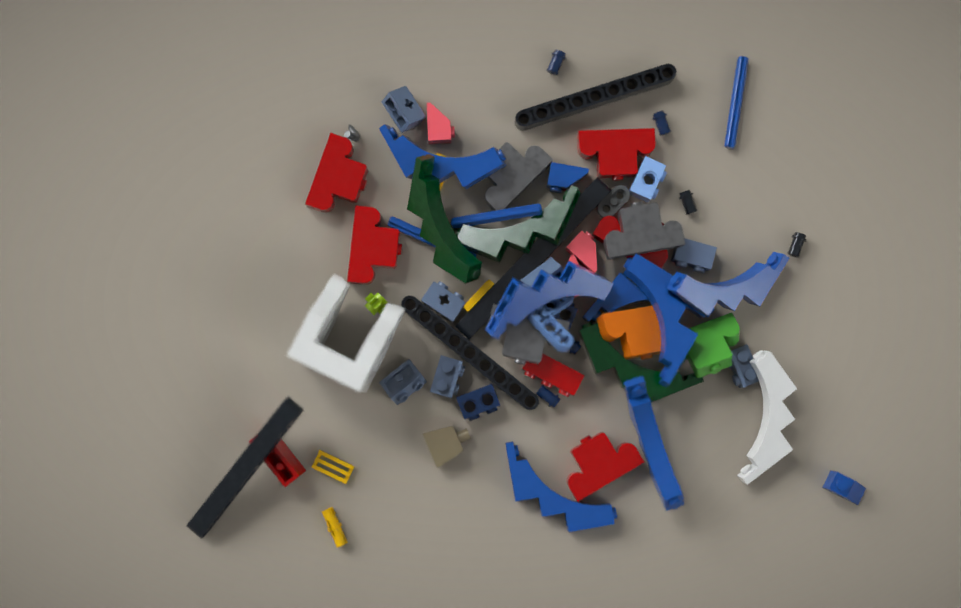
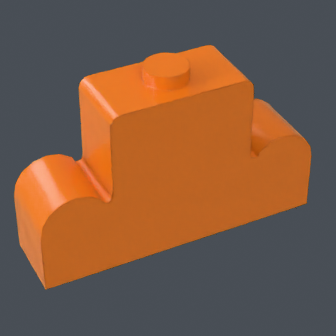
M653 306L605 313L597 318L600 335L605 341L613 342L620 338L626 360L640 357L641 360L653 358L652 355H657L661 352V331Z

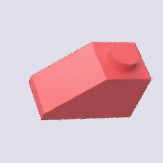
M427 103L429 144H451V138H455L454 126H451L450 120L434 105Z
M581 231L565 250L570 255L574 254L577 261L584 268L596 272V243L593 241L595 238L586 231L584 233Z

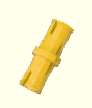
M333 507L322 511L321 513L328 526L327 530L331 533L336 548L348 543L341 527L343 525L341 522L339 523Z

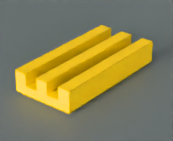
M490 279L487 280L466 302L463 309L468 313L494 286V283Z
M319 450L311 468L344 484H347L355 467L322 450ZM321 456H324L349 468L348 472L327 461L320 459ZM319 462L335 471H338L346 475V477L343 478L337 474H334L318 466L317 464Z

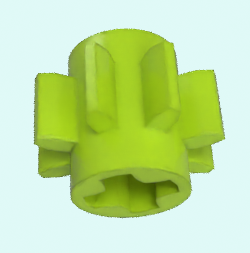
M378 292L375 295L370 293L365 298L367 303L364 306L375 316L377 313L382 314L388 302Z

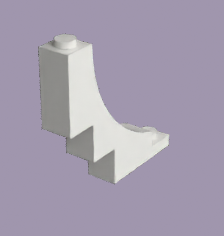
M765 350L755 353L753 359L749 361L761 386L763 416L758 436L746 455L752 464L744 466L740 470L741 473L737 475L747 485L793 450L780 431L795 420L782 400L792 394L797 388L773 354Z

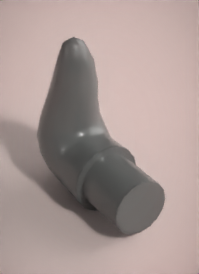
M349 124V131L344 133L345 138L353 142L359 141L360 134Z

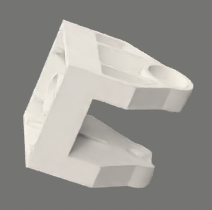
M334 274L309 311L287 356L359 392H367L388 351L404 315L405 308L393 304L386 305L354 361L324 346L350 287L341 276Z

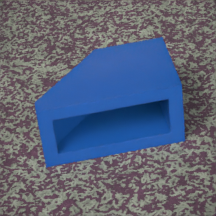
M551 162L546 188H550V191L556 193L566 191L571 185L586 177L589 169Z
M830 470L822 487L856 505L859 504L866 490L864 486L855 480Z

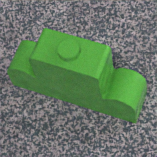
M732 312L688 328L697 333L698 336L682 364L687 359L697 378L709 374H717L722 369L732 366V352L729 347L736 345L740 337V327Z

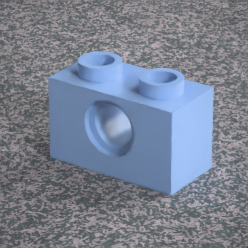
M645 156L629 189L630 195L647 203L651 198L655 200L659 189L656 187L659 181L663 182L667 174L664 171L666 165ZM644 177H651L653 179V184H646L644 181Z

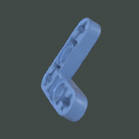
M575 296L558 298L548 302L555 304V309H551L544 304L528 314L529 322L560 352H567L571 349L573 337L553 316L570 306ZM551 325L555 328V331L550 332L546 330L545 326Z

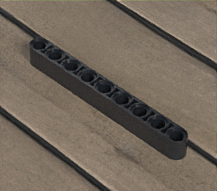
M672 64L660 65L520 110L515 117V126L519 130L525 131L666 86L675 78L676 68ZM668 71L671 74V77H664L662 72ZM651 77L653 83H647L644 78ZM631 82L636 88L629 89L626 83ZM615 88L618 94L611 95L608 89ZM597 94L600 100L594 101L590 95ZM578 99L582 102V106L577 107L572 101ZM561 105L564 111L559 113L554 107ZM544 111L547 116L539 118L536 113ZM524 116L528 118L529 122L521 124L518 119Z
M414 296L403 298L401 306L405 308V312L523 408L527 410L537 408L539 398L535 393ZM408 300H413L416 305L414 309L408 310L405 308V303ZM421 313H430V320L427 322L421 321ZM437 324H443L446 327L443 334L435 332ZM452 336L460 338L461 342L458 346L450 344L449 341ZM467 348L475 350L476 354L473 358L465 356L464 352ZM482 360H488L491 364L490 369L482 370L479 363ZM497 372L505 374L504 382L498 383L495 380L494 376ZM512 384L520 386V392L517 395L511 394L509 390ZM527 396L535 398V404L532 407H528L525 404Z
M289 396L280 404L188 522L186 527L200 539L211 530L302 414L304 409Z

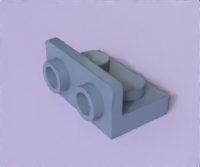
M746 344L731 350L732 366L728 368H731L734 374L732 375L734 384L739 386L740 389L758 382V377L749 362L753 357L748 345Z
M441 355L430 392L452 398L453 395L457 396L460 385L456 383L458 377H462L465 366L462 365L463 361Z
M408 359L379 383L393 402L399 405L405 402L415 391L420 390L427 381L412 361Z

